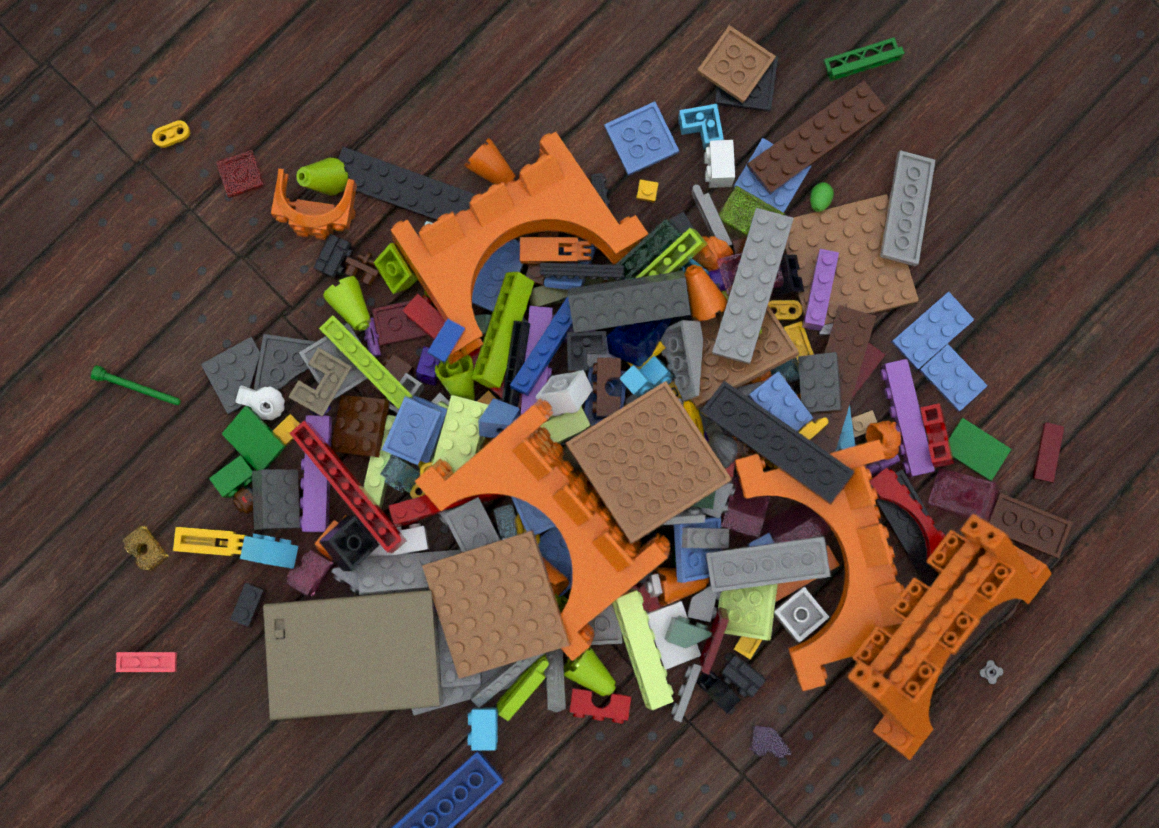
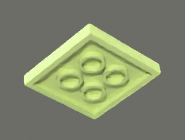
M778 584L721 591L718 608H725L729 618L725 634L771 641Z

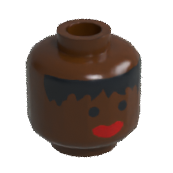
M246 486L234 494L235 499L232 501L239 513L249 514L253 512V487Z

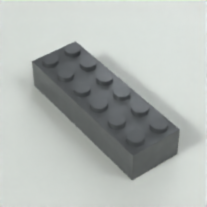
M684 271L568 289L574 333L691 315Z

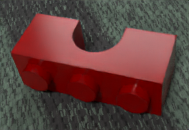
M940 403L921 407L933 466L937 468L954 464Z
M573 688L570 713H573V717L585 718V715L593 716L592 719L604 721V717L612 718V722L624 723V720H628L631 696L612 693L607 706L597 707L591 700V690Z

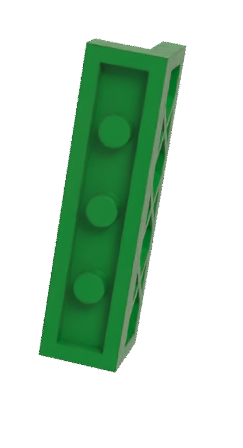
M894 37L824 59L823 62L831 82L901 60L904 51L902 47L898 48ZM889 44L892 45V50L886 52L881 51L884 46ZM871 50L877 53L867 58L864 57L866 51ZM850 56L860 59L851 63L846 62ZM836 61L842 65L831 68L830 63Z

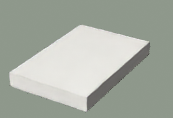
M681 600L647 613L649 616L648 625L654 632V643L661 653V662L665 669L701 656L697 643L688 648H683L664 639L672 617L677 619L679 616L687 618Z

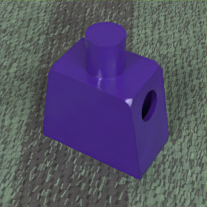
M424 346L416 370L417 380L436 386L438 377L435 373V366L437 364L438 367L441 362L427 353L430 347Z

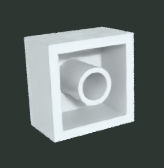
M733 140L710 141L709 147H706L704 163L708 164L705 171V182H709V188L732 187L735 179Z
M584 370L551 376L536 395V399L546 400L552 406V415L558 416L562 413H575L579 411L581 405L587 400L593 389Z
M805 587L795 591L774 609L775 617L796 642H801L829 618Z

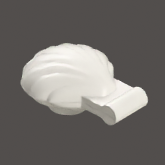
M245 386L239 387L235 402L251 407L260 419L274 420L284 411L285 400L281 392L274 387H263L258 390Z

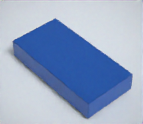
M447 319L427 353L445 363L465 328Z

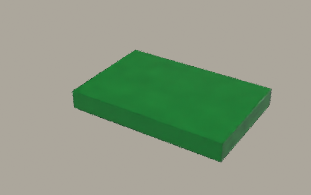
M245 406L222 433L256 470L267 469L287 446L249 406Z
M964 418L960 419L949 437L952 457L988 481L993 480L1011 451V448Z

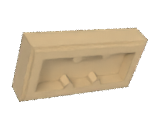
M873 410L852 418L854 438L866 434L867 426L870 423H877Z

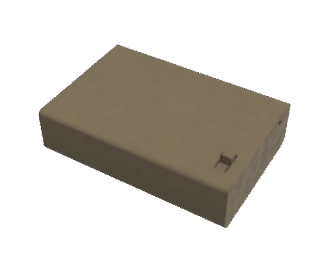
M432 590L264 604L270 720L437 707L444 704L443 688L441 687L438 620L432 598Z

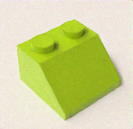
M390 243L373 262L393 294L410 288L417 281V277L394 243Z

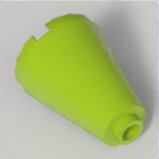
M326 158L301 167L296 177L298 183L303 187L329 196H335L345 190L348 173L345 172L344 163L339 159Z
M354 276L339 280L340 284L338 286L331 285L324 292L323 296L325 301L354 330L364 331L370 326L371 319L359 282Z
M469 355L464 356L451 365L448 360L445 363L440 361L441 363L438 367L436 364V376L450 395L474 401V380L471 379L474 370L473 361Z
M591 647L573 661L569 658L563 666L566 678L601 696L611 695L616 688L614 686L615 680Z

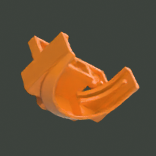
M278 169L271 215L276 218V221L287 223V220H289L288 224L297 233V236L308 237V235H313L316 239L326 240L330 234L333 235L334 230L344 231V229H350L351 219H355L356 214L353 206L357 185L354 180L348 179L344 195L337 206L300 199L291 202L286 197L289 175L284 173V169Z

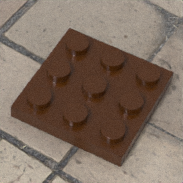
M341 395L331 449L336 453L379 458L390 401L378 398Z

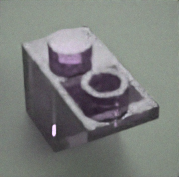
M752 725L750 749L754 751V754L766 756V752L774 753V757L779 758L791 755V750L772 727Z

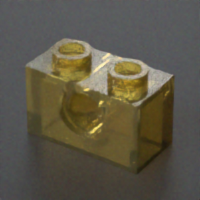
M139 526L122 540L125 543L124 549L130 555H134L137 559L135 563L141 570L151 571L169 557L146 526ZM145 544L148 547V551L143 555L140 549Z

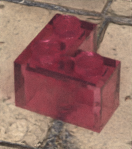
M310 550L309 553L305 552L300 561L302 565L296 567V569L292 568L289 572L287 584L307 596H314L333 562L319 553Z

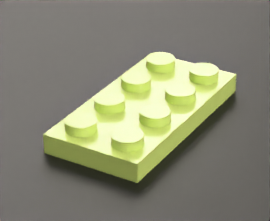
M451 395L432 465L441 458L442 461L449 463L452 468L451 471L454 473L477 453L481 439L478 421L489 406L488 404Z

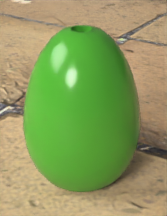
M821 182L812 189L810 203L814 211H824L832 202L834 192L831 185Z

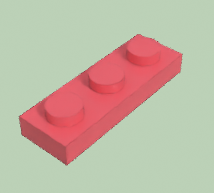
M117 652L116 672H177V652Z

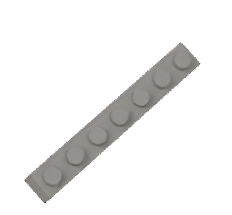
M561 648L546 653L549 663L546 668L548 710L554 712L566 709L563 650Z
M543 654L507 664L471 694V701L480 708Z

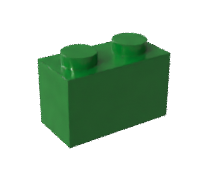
M240 455L209 479L222 497L232 498L241 487L252 484V472L254 469Z

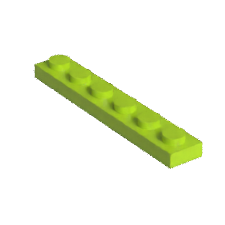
M334 316L330 317L319 328L398 409H400L405 396L413 398L399 381Z

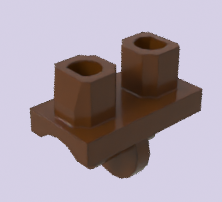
M368 252L366 256L359 254L357 259L363 261L362 263L347 257L345 261L348 264L345 270L347 276L356 277L360 270L364 272L361 282L368 286H371L376 278H380L381 274L379 271L368 266L375 267L372 253Z

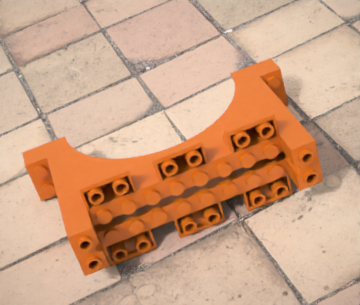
M557 132L548 133L541 138L539 144L541 148L539 149L540 157L536 163L532 165L527 164L521 169L519 180L515 182L510 181L506 185L502 182L499 185L494 184L490 186L487 192L472 197L469 202L470 209L467 211L462 210L456 215L453 212L441 215L435 223L423 226L419 236L408 220L397 222L391 229L393 242L445 322L447 319H450L465 328V331L447 359L450 365L483 345L480 339L483 334L476 323L472 310L473 289L486 261L506 243L520 236L535 232L551 231L566 233L585 241H591V244L599 249L613 265L646 245L648 232L635 215L631 218L628 216L620 222V225L618 224Z
M540 398L454 473L451 471L452 468L449 463L442 461L440 458L417 478L415 483L440 511L468 496L486 493L503 494L530 503L542 511L556 525L569 549L573 568L570 596L568 602L560 611L570 641L569 646L561 649L573 661L591 646L594 639V630L588 622L666 560L671 547L669 546L670 542L665 536H660L658 533L642 546L641 539L630 544L607 507L602 505L601 498L589 483L584 472H580L578 469L575 472L573 471L574 468L571 463L562 459L565 455L563 447L558 442H553L550 438L551 434L545 427L541 428V425L549 419L553 412L551 411L552 406L546 400L543 401Z
M880 439L829 453L855 471L831 505L779 468L763 471L766 465L764 458L759 457V454H753L734 461L744 498L766 495L781 496L806 505L828 524L842 551L845 569L844 586L835 612L815 635L798 645L788 648L802 691L826 685L824 679H828L823 664L854 656L876 626L893 636L903 623L899 617L889 610L905 588L895 579V576L898 575L895 564H892V558L895 557L892 546H889L886 540L889 538L886 526L883 527L878 521V518H881L878 507L874 506L876 505L875 500L878 497L875 488H872L869 480H872L870 470L865 468V464L885 459L884 454H887L884 443H880Z
M972 514L961 529L966 539L950 530L926 561L940 573L932 586L928 587L916 578H913L889 609L903 621L895 634L891 636L876 626L852 657L858 664L847 678L884 714V717L874 728L873 732L908 760H911L933 731L929 720L930 700L936 681L951 653L956 654L980 622L979 619L989 610L1010 599H1022L1029 605L1052 574L1046 564L1018 547L1013 546L1006 533Z

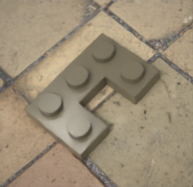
M318 347L308 365L325 374L315 390L298 380L288 398L323 417L352 366Z

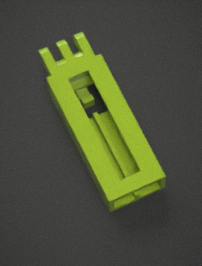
M546 653L525 669L496 703L498 715L509 721L546 678L544 670L549 665Z

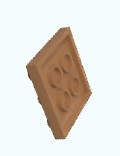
M729 25L700 65L697 73L744 103L776 56Z

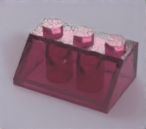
M802 503L761 523L766 534L770 533L774 543L822 537L832 531L815 511Z

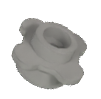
M989 660L979 673L981 677L988 679L990 684H995L996 679L1003 674V669L998 668L994 661Z

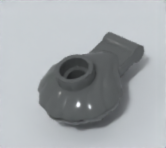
M713 422L705 426L709 439L708 444L723 467L728 468L737 456V442L732 437L727 436L724 429Z

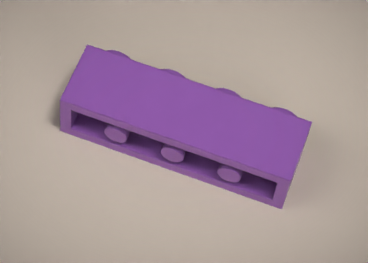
M820 249L817 254L802 325L804 328L821 331L824 327L839 252Z

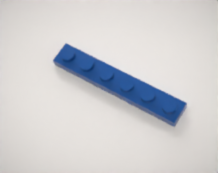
M568 296L510 384L512 389L526 396L530 394L566 338L567 332L573 327Z

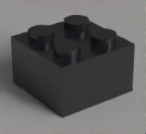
M357 515L346 516L319 541L342 571H353L380 545Z

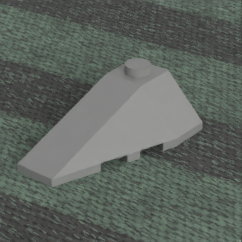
M682 320L657 333L659 340L666 347L662 351V355L668 359L669 364L667 366L676 377L675 384L682 400L687 401L699 396L703 336L700 321Z

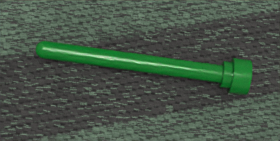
M95 365L92 370V380L98 382L106 380L173 405L181 403V400L177 397L109 374L104 367Z

